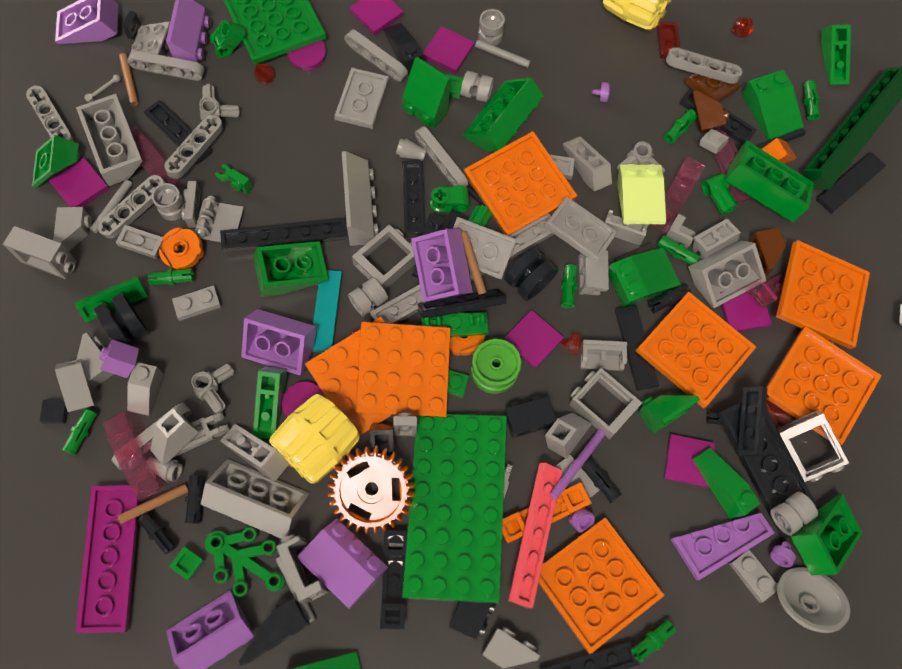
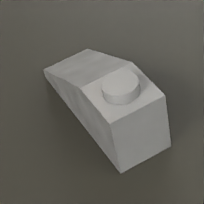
M578 137L563 143V148L569 158H575L574 166L581 178L593 191L612 184L611 164L584 139Z
M236 424L220 440L222 444L274 482L289 465L288 461L276 449Z

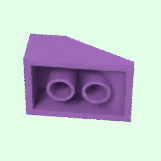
M79 0L57 11L55 42L57 44L98 42L113 37L117 34L118 3L115 0Z

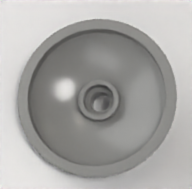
M798 567L786 571L780 578L777 585L780 603L789 616L800 625L816 632L832 633L843 628L849 620L850 605L842 589L828 576H811L808 568Z

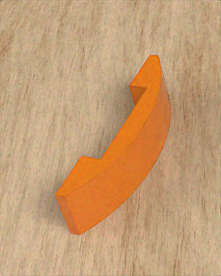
M581 482L565 489L556 500L551 524L591 504ZM529 508L503 519V535L507 544L523 537Z

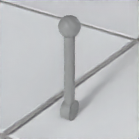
M114 75L112 80L95 92L86 94L85 100L89 103L92 102L96 95L113 83L120 82L121 77Z

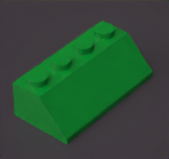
M532 78L505 80L462 136L486 152L500 150L517 133V129L528 119L531 111L538 106V102L543 97V94Z
M747 140L728 167L725 181L730 185L737 187L749 197H753L765 207L774 210L781 217L791 222H794L810 207L814 182Z

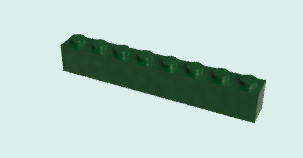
M902 67L886 68L804 169L806 178L814 182L813 189L830 190L902 99Z

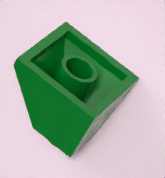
M53 135L37 149L32 187L37 188L78 162L80 157L78 152L79 144Z
M660 395L655 399L650 397L642 402V408L638 414L651 432L655 434L688 412L701 399L698 396Z

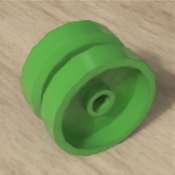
M491 339L485 341L478 346L473 354L471 375L474 383L486 393L499 394L506 392L513 387L518 378L521 368L520 354L514 345L506 340Z

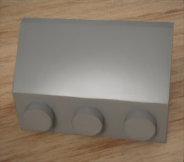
M740 240L688 266L695 287L712 308L767 281L756 244Z

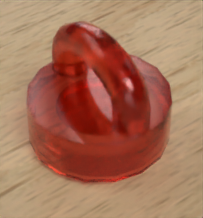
M749 17L739 18L732 27V33L739 37L749 36L753 29V21Z
M255 65L254 75L258 83L269 84L274 80V70L270 65Z
M573 333L571 339H562L560 344L565 348H569V354L577 356L582 336L581 334Z

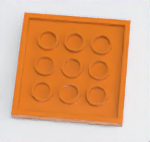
M533 131L464 169V174L485 206L491 211L492 217L504 235L507 236L556 211L566 196L573 201L577 198V194Z
M797 240L792 244L776 317L802 329L806 326L823 338L848 349L855 348L870 272Z
M688 292L637 348L636 352L688 396H698L701 400L697 404L704 409L753 352L756 346L693 294Z
M379 317L378 319H376V320L373 321L372 323H385V322H384V320L382 319V317ZM360 330L311 359L305 365L325 397L349 418L359 435H362L370 429L371 424H379L393 414L356 413Z
M361 322L356 413L396 415L410 413L416 416L446 417L450 328Z
M805 326L801 329L766 388H768L767 394L769 398L767 400L797 420L820 410L841 446L882 375ZM821 425L812 429L829 440Z
M606 517L542 564L538 582L589 654L593 653L665 596Z

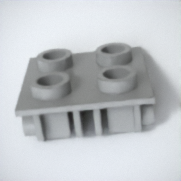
M170 21L141 26L131 51L165 56L168 50L166 39Z
M207 196L203 200L194 232L200 239L221 242V230L239 228L244 207L218 203L215 201V197Z

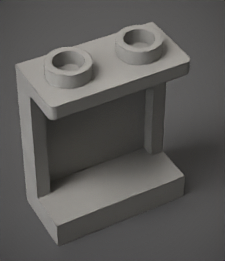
M294 534L282 539V544L276 546L299 602L309 603L329 593V589L320 581L310 584L302 563L297 558V550L307 546V540L300 536L295 537Z

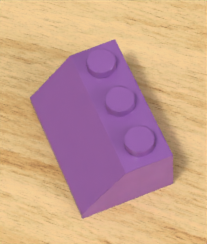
M175 0L166 43L173 58L194 61L200 64L201 60H204V44L208 42L207 29L211 27V17L208 16L206 8L194 0Z
M444 229L411 239L423 302L473 293L461 229Z
M256 309L244 318L241 357L271 367L287 369V372L301 376L306 367L305 363L308 362L314 348L316 326Z
M335 519L326 526L297 557L347 608H350L371 589L388 568L338 519Z
M231 590L166 631L173 661L179 669H206L254 638L250 623Z

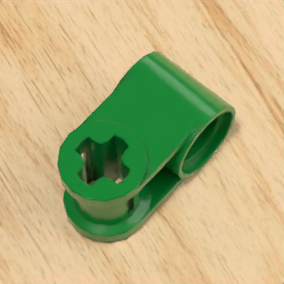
M227 20L221 21L217 29L210 36V42L215 46L216 56L219 58L230 56L237 45L243 40L245 29L243 25Z
M466 186L434 188L431 192L430 208L437 213L451 212L452 209L459 213L468 211L470 209L468 188Z

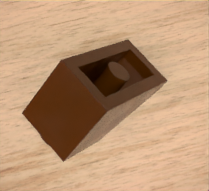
M697 90L693 91L701 133L709 132L711 129L725 128L726 121H729L727 109L723 110L721 103Z
M779 228L755 232L749 242L756 244L765 277L774 268L786 247L785 237L781 234Z

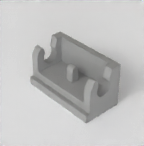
M609 209L604 223L618 232L615 237L641 245L649 224H623V219L612 215L613 210Z
M725 219L693 238V252L700 251V260L738 242L741 232L728 219Z
M604 251L597 263L581 253L579 255V294L601 295V291L609 290L608 251Z
M583 340L580 346V369L599 370L602 368L606 371H624V364H627V342Z
M80 360L56 364L54 370L67 411L71 412L94 406Z

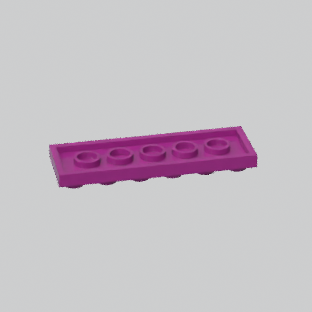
M139 485L91 486L75 633L128 632L139 516L120 524L117 515L140 505L141 486Z

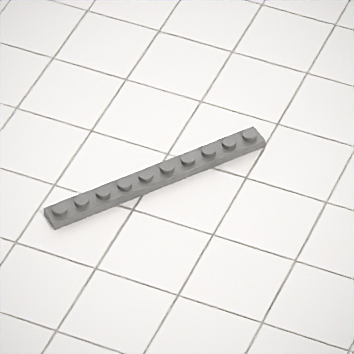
M550 214L509 235V237L517 239L510 259L554 235V233L544 227L551 217ZM468 267L469 275H470V281H473L474 279H473L471 270H470V268ZM420 284L371 311L370 316L373 321L382 317L387 324H397L418 312L417 304L423 303Z

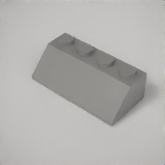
M113 94L76 107L99 171L108 186L129 179L143 161L117 95Z
M344 151L342 152L349 242L350 246L366 245L378 234V224H373V217H377L376 205H372L371 200L375 199L374 186L370 187V181H374L373 168L369 169L368 160Z
M227 459L205 482L201 505L272 534L275 537L284 539L295 528L310 493L280 480L274 482L258 471Z

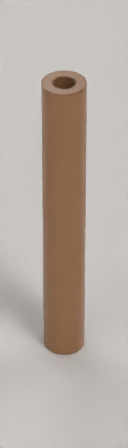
M121 53L119 58L130 105L137 106L139 103L130 65L127 63L128 57L126 53Z
M467 231L462 232L465 255L478 295L487 293Z
M185 484L117 515L120 524H123L187 493L188 489Z

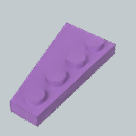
M758 513L670 540L696 581L768 538L774 534V531L762 513Z

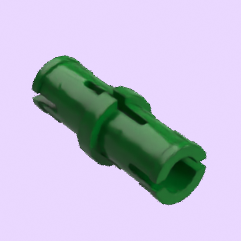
M814 80L806 81L803 84L805 93L803 101L807 108V119L810 121L821 117L819 110L820 96L817 95V84Z
M688 109L680 119L673 123V127L664 135L665 141L669 144H674L680 135L685 134L688 131V127L697 119V113L692 109Z
M663 235L657 247L664 248L665 251L672 254L673 258H679L689 265L696 263L700 255L685 248L683 243L678 244L666 237V235Z
M573 264L564 266V279L561 283V307L563 308L575 306V291L578 289V284L576 283L578 267Z
M189 268L149 272L148 278L152 280H148L150 286L162 284L172 286L180 282H194L195 276H192L194 270Z
M84 408L76 425L71 427L70 431L72 432L61 450L75 456L84 437H88V430L98 414Z
M665 620L653 632H648L645 635V639L631 649L633 655L638 653L635 658L639 662H643L654 650L661 649L663 647L662 643L676 633L675 627L671 630L669 629L673 624Z

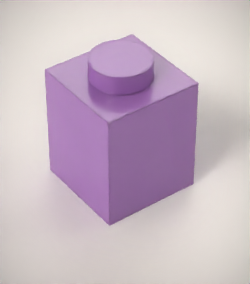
M112 340L109 346L103 347L99 359L102 360L100 370L127 378L135 367L139 349Z

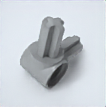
M206 84L202 87L203 98L199 103L201 120L209 115H215L219 118L239 117V106L219 105V102L215 99L214 86Z
M644 141L636 143L633 150L627 154V158L617 166L618 173L620 165H660L653 158L654 154L650 144Z
M225 364L212 373L208 371L199 372L192 378L191 383L195 395L201 400H205L214 413H220L226 408L225 403L217 394L218 384L234 375L232 367L229 364ZM203 383L208 384L204 388H199V385Z

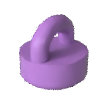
M602 82L601 90L594 89L591 93L593 95H600V102L607 103L609 101L610 84Z
M582 508L570 514L568 521L574 529L583 533L593 526L595 517L588 509Z
M784 541L781 546H774L770 553L771 559L782 567H791L796 560L795 554L791 551V545L787 541Z

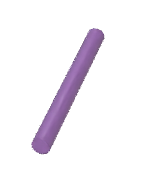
M597 430L549 495L552 499L557 500L604 438L605 433L602 430Z

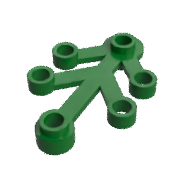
M251 527L244 529L241 533L226 535L222 531H214L205 540L206 550L214 555L216 571L213 578L217 583L224 584L229 580V572L225 570L224 554L232 559L235 579L233 593L239 597L247 595L249 587L245 583L243 567L263 579L270 591L278 592L282 590L286 582L281 573H270L249 559L250 557L263 554L273 555L277 550L276 544L273 541L266 540L262 545L236 550L230 546L243 541L248 543L254 542L258 534ZM249 531L254 533L251 539L246 538V533ZM219 538L220 545L214 547L213 541ZM267 544H272V551L266 552L265 546ZM220 572L225 573V578L222 581L218 580ZM273 577L279 579L276 586H272L270 583ZM239 585L245 586V591L242 594L237 592Z

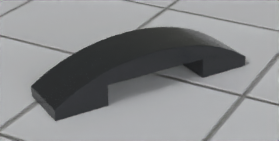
M386 530L384 532L383 563L388 568L383 573L380 629H405L406 599L402 595L408 531Z

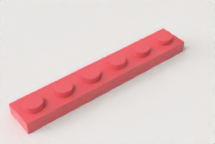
M539 463L508 600L525 608H533L556 503V500L552 499L549 494L562 476V470L547 463Z

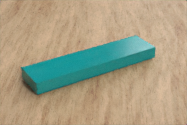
M326 270L328 282L318 284L313 326H316V335L312 352L323 353L333 346L342 271Z

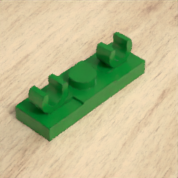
M134 277L131 280L92 294L87 298L80 299L75 302V307L84 321L88 322L98 318L93 308L102 303L108 304L115 311L111 302L112 297L121 292L131 304L148 297L139 278Z
M487 312L456 313L433 318H422V326L450 328V337L488 335Z

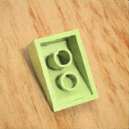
M620 165L617 189L623 224H666L664 176L661 165Z

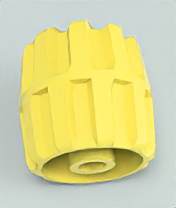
M603 0V5L608 11L624 21L646 30H651L658 25L660 18L666 13V6L672 0Z
M316 394L294 410L274 432L269 441L284 459L288 461L291 468L294 467L302 478L313 484L320 481L340 463L342 458L346 457L358 442L360 435L353 423L336 405L327 398Z

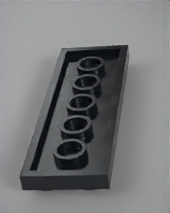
M742 401L717 413L737 453ZM766 410L765 443H763L764 455H739L770 517L771 510L774 507L786 503V499L796 492L805 494L818 510L819 508ZM773 521V523H774V525L776 526V528H777V530H778V532H779L781 538H787V537L791 536V535H787V534H785L783 531H781V530L779 529V527H778V526L775 524V522Z

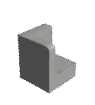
M678 214L666 237L678 244L683 243L684 247L688 249L696 233L682 225L686 217Z

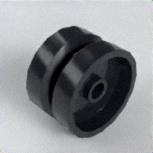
M534 247L523 254L511 266L504 278L512 288L519 287L517 293L524 301H529L537 296L549 285L559 271V268L551 260L545 261L546 255L538 247Z
M122 292L112 297L111 302L116 312L106 303L93 308L101 326L112 340L129 345L131 344V338L127 330L138 339L149 333L141 318Z

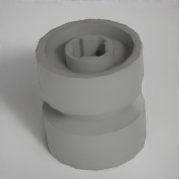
M488 9L481 14L478 33L480 41L493 46L501 43L505 24L503 13L496 9Z
M467 70L462 82L460 95L467 98L475 96L476 100L488 103L494 77L487 75L479 77L478 73Z
M170 183L158 185L152 192V200L164 219L169 221L180 219L185 202L178 188Z
M373 277L362 284V289L356 288L347 294L354 308L363 317L374 310V305L380 306L388 300L385 290Z
M801 492L794 493L786 499V503L779 504L771 510L773 521L787 535H793L800 530L803 524H808L818 516V511L813 502Z

